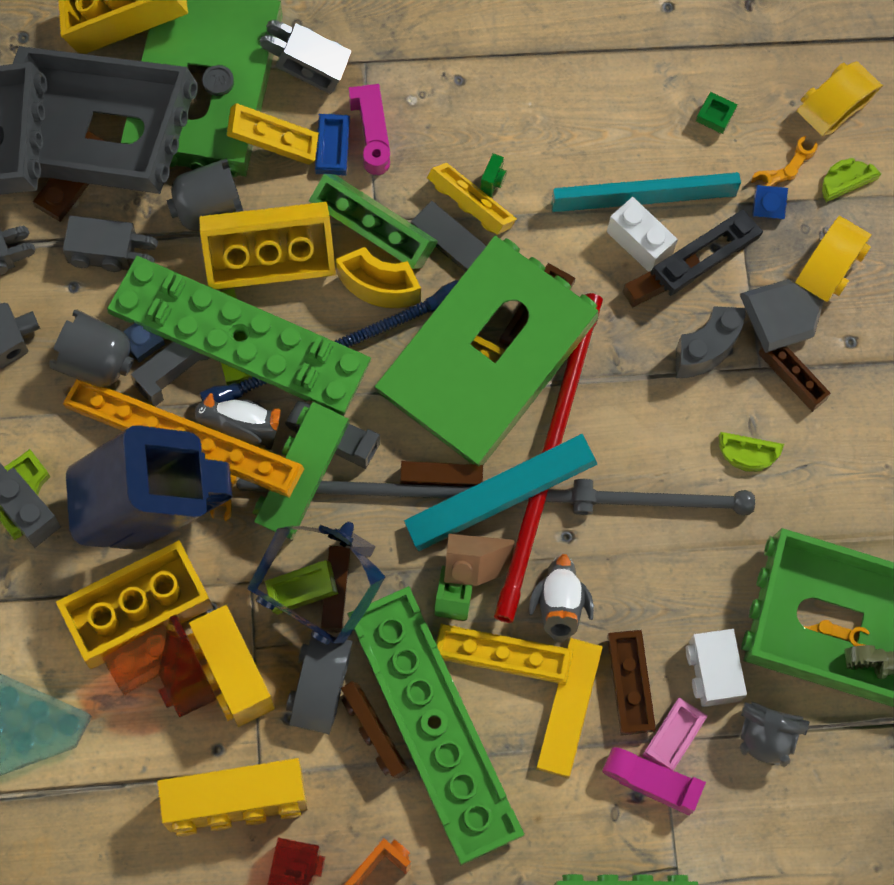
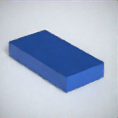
M319 114L316 174L347 176L350 115Z

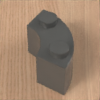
M714 306L705 327L694 333L681 334L676 347V378L695 377L717 367L734 347L744 324L746 309Z
M311 636L309 645L302 644L298 664L303 666L297 690L290 691L286 706L287 711H292L291 726L330 734L337 714L342 691L341 687H343L353 641L346 640L345 643H333L330 641L329 645Z

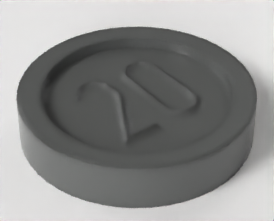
M212 66L203 74V86L212 95L222 96L233 88V74L225 66Z

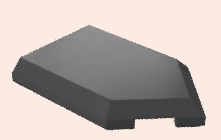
M787 279L740 294L765 353L815 336L824 300L791 280Z

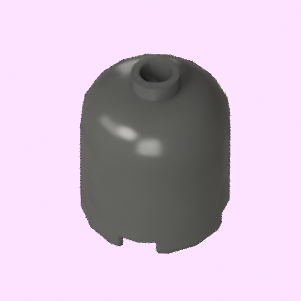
M227 159L177 176L171 186L172 199L167 200L172 218L179 217L180 222L185 228L195 232L200 231L199 216L243 211Z
M75 309L72 315L75 316L74 322L72 323L68 320L65 322L55 343L54 350L58 351L59 355L57 361L54 359L50 360V368L97 387L110 386L117 381L120 375L127 376L134 361L133 358L129 357L131 346L127 335L121 330Z

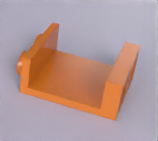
M383 838L344 885H361L384 857L390 860L403 873L407 874L411 869L410 852L395 839L389 843Z

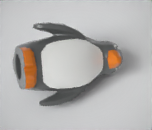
M210 393L196 407L195 418L203 426L251 445L261 444L265 448L272 450L281 410L273 409L270 411L257 402L250 400L234 399L216 402L214 401L213 394Z
M562 554L552 561L546 578L535 587L529 602V615L531 616L536 606L540 604L544 630L558 643L563 642L577 632L583 607L589 620H593L594 617L592 595L587 587L577 578L575 565L567 554Z

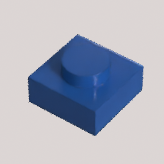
M755 185L752 216L785 219L788 188Z

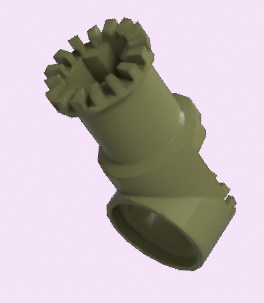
M873 645L854 646L844 650L847 669L853 670V666L855 670L858 668L863 669V667H874L878 679H886L887 675H894V651L885 652L884 649H875Z

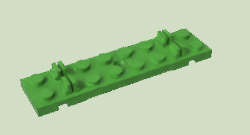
M138 255L135 257L107 308L108 314L131 324L134 322L141 325L144 330L260 379L301 399L314 401L342 416L345 415L371 363V357ZM237 332H242L246 335V338L239 342L233 336Z
M408 586L372 602L354 628V631L460 866L524 837L525 834L508 802L506 793L427 623L422 617L410 587ZM351 611V612L347 613V614H348V618L351 617V615H352V613H353L354 611ZM438 717L441 720L440 727L437 729L430 728L428 725L429 718Z

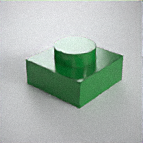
M710 92L697 115L696 122L724 134L738 104Z
M492 153L481 178L480 189L489 197H492L496 187H502L507 171L503 170L504 157Z

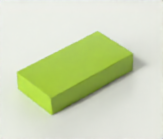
M327 560L265 581L268 596L290 610L338 594L332 566ZM277 607L272 610L277 615L284 613Z

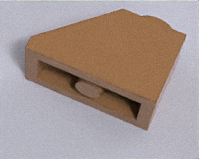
M448 534L444 583L478 586L508 574L514 553L515 540Z

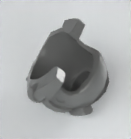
M745 702L741 716L745 717L741 732V739L744 742L741 743L739 749L743 755L749 753L758 761L780 763L782 767H786L791 762L789 755L795 753L799 735L807 734L810 722L803 720L802 716L778 712L755 702L751 704Z

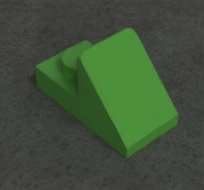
M442 566L434 609L435 616L465 621L468 618L473 585L444 583L445 566Z

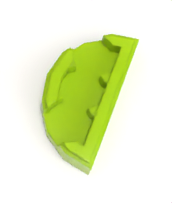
M854 158L838 161L830 167L823 180L822 194L825 202L827 203L879 179L881 173L874 165L855 161Z
M720 432L719 448L724 458L732 466L746 472H759L769 468L779 458L784 444L725 432Z

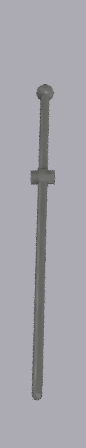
M241 478L236 482L237 488L241 491L269 492L268 489ZM575 479L574 488L571 490L549 489L545 501L570 503L573 505V513L577 515L593 514V505L724 508L733 509L737 514L743 516L750 515L755 509V495L747 490L738 491L734 496L596 491L593 489V480ZM321 481L315 494L451 498L473 486Z

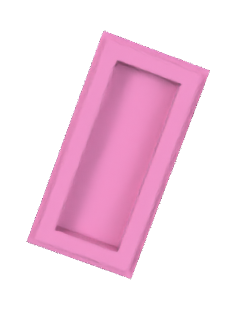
M678 698L642 756L655 764L674 771L706 720L707 715L681 698Z

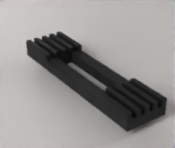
M742 209L655 265L650 274L652 276L655 274V280H660L659 284L661 286L664 285V290H669L668 294L672 296L721 261L759 239L763 230ZM719 237H728L726 240L730 242L729 244L692 268L684 261Z

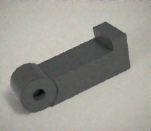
M172 342L131 373L133 385L152 406H157L164 400L162 389L199 360L204 361L210 358Z
M297 401L285 422L286 426L298 433L300 425L296 424L303 407L310 408L311 406L303 401ZM349 424L335 454L367 469L380 445V434L369 429L364 431Z

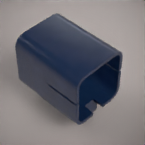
M138 425L131 426L70 465L66 471L69 529L73 539L84 546L106 548L109 546L110 548L139 550L233 498L229 463L205 459V453L201 449L200 438L186 431Z

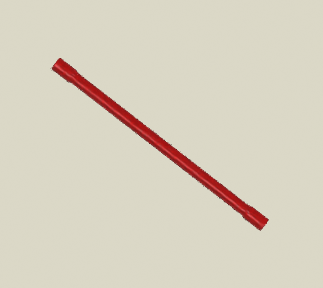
M593 293L585 294L596 303L597 307L595 309L598 310L599 317L603 298ZM597 321L569 356L542 453L562 443L593 329ZM549 489L530 497L528 500L506 581L501 589L494 613V618L504 623H513L521 596V586Z

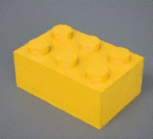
M227 605L189 622L193 633L187 635L198 660L206 659L207 661L206 664L202 665V669L212 690L220 689L222 693L216 696L227 721L234 719L237 726L240 727L275 710L271 695Z

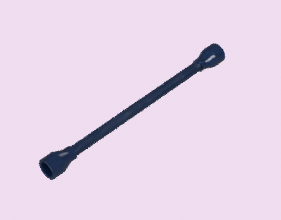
M458 280L443 285L433 296L426 298L420 305L416 304V306L409 307V310L405 309V311L402 310L398 314L395 313L394 316L391 315L386 319L384 318L383 321L380 320L375 324L373 323L372 326L368 325L364 329L361 328V331H354L353 334L350 333L346 337L343 336L342 339H336L335 342L349 348L353 344L356 345L360 341L363 342L364 339L368 340V338L375 337V334H382L386 330H390V328L393 329L398 325L400 326L401 323L404 324L409 320L411 321L412 318L416 319V317L423 316V313H433L457 284ZM252 376V379H245L244 382L213 386L199 392L202 401L212 393L214 401L224 402L236 400L242 397L244 392H250L251 389L254 390L255 387L259 388V385L263 386V384L266 385L267 383Z

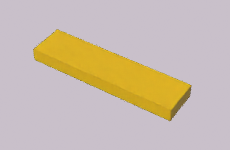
M440 624L436 641L437 648L444 661L567 684L573 649L446 624Z
M570 638L567 647L568 649H573L567 684L558 683L536 770L568 779L574 763L603 646Z

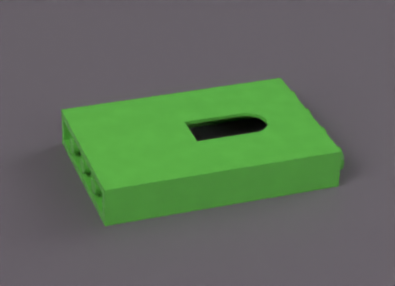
M187 0V15L149 29L141 61L187 68L188 64L209 68L215 65H222L231 70L234 77V85L231 91L225 95H212L208 112L202 118L196 120L188 119L187 124L182 128L179 137V148L177 153L173 155L170 167L177 165L195 170L227 159L232 177H246L253 145L227 136L230 108L238 103L260 112L262 110L274 54L263 49L260 46V40L266 34L276 38L274 35L269 34L266 26L268 21L272 19L280 21V23L282 22L281 0ZM127 117L121 139L122 144H131L141 138L145 129L143 121L138 118Z
M496 235L375 385L377 392L469 463L475 464L478 467L487 462L598 320V310L595 309L597 305L592 299L584 294L579 297L570 290L571 285L566 280L557 275L553 278L544 271L546 268L540 261L534 257L527 259L519 253L520 248L514 242L507 238L502 241ZM508 301L521 302L529 312L528 322L498 361L494 363L470 344L502 304Z
M781 528L773 537L769 536L764 549V555L768 556L766 567L761 568L756 586L761 587L758 599L753 600L749 611V618L753 619L751 630L745 632L741 644V650L745 651L743 661L894 707V675H887L886 679H878L874 667H863V669L858 668L855 670L853 666V670L847 669L844 650L854 647L853 644L809 630L799 622L797 617L799 604L808 598H814L863 613L861 627L866 628L870 634L868 635L860 631L857 643L873 645L875 649H884L885 652L894 651V562Z

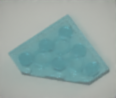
M0 673V776L76 748L92 716L85 711Z

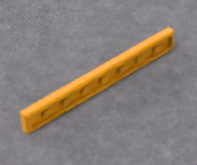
M76 379L62 403L66 409L121 431L138 425L193 433L201 440V449L205 453V459L227 462L230 466L231 475L290 498L304 471V467L300 463L112 389L93 386Z

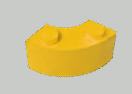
M858 61L849 65L843 62L817 90L813 87L801 98L803 104L798 108L797 112L822 136L833 134L849 117L863 109L883 85Z
M839 215L813 252L795 283L826 302L834 294L840 296L849 282L844 277L856 260L862 262L869 252L871 246L867 242L872 234Z
M366 247L336 258V270L340 281L359 299L385 308H405L421 303V286L408 261L396 264L382 262L372 256Z

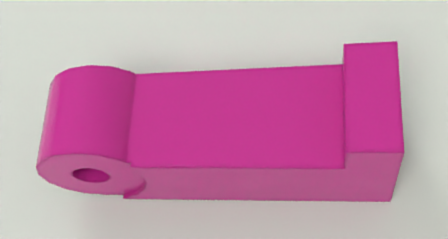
M379 84L349 87L351 111L360 110L366 145L363 150V166L372 175L384 174L390 167V148Z
M612 747L602 770L605 775L618 781L619 784L688 816L695 811L706 784L705 781L695 777H687L617 747Z

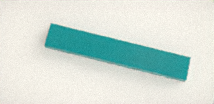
M736 172L561 187L553 189L551 206L552 212L621 207L632 197L641 205L736 197L741 185L740 173Z
M582 433L404 520L419 552L448 538V534H456L598 464Z

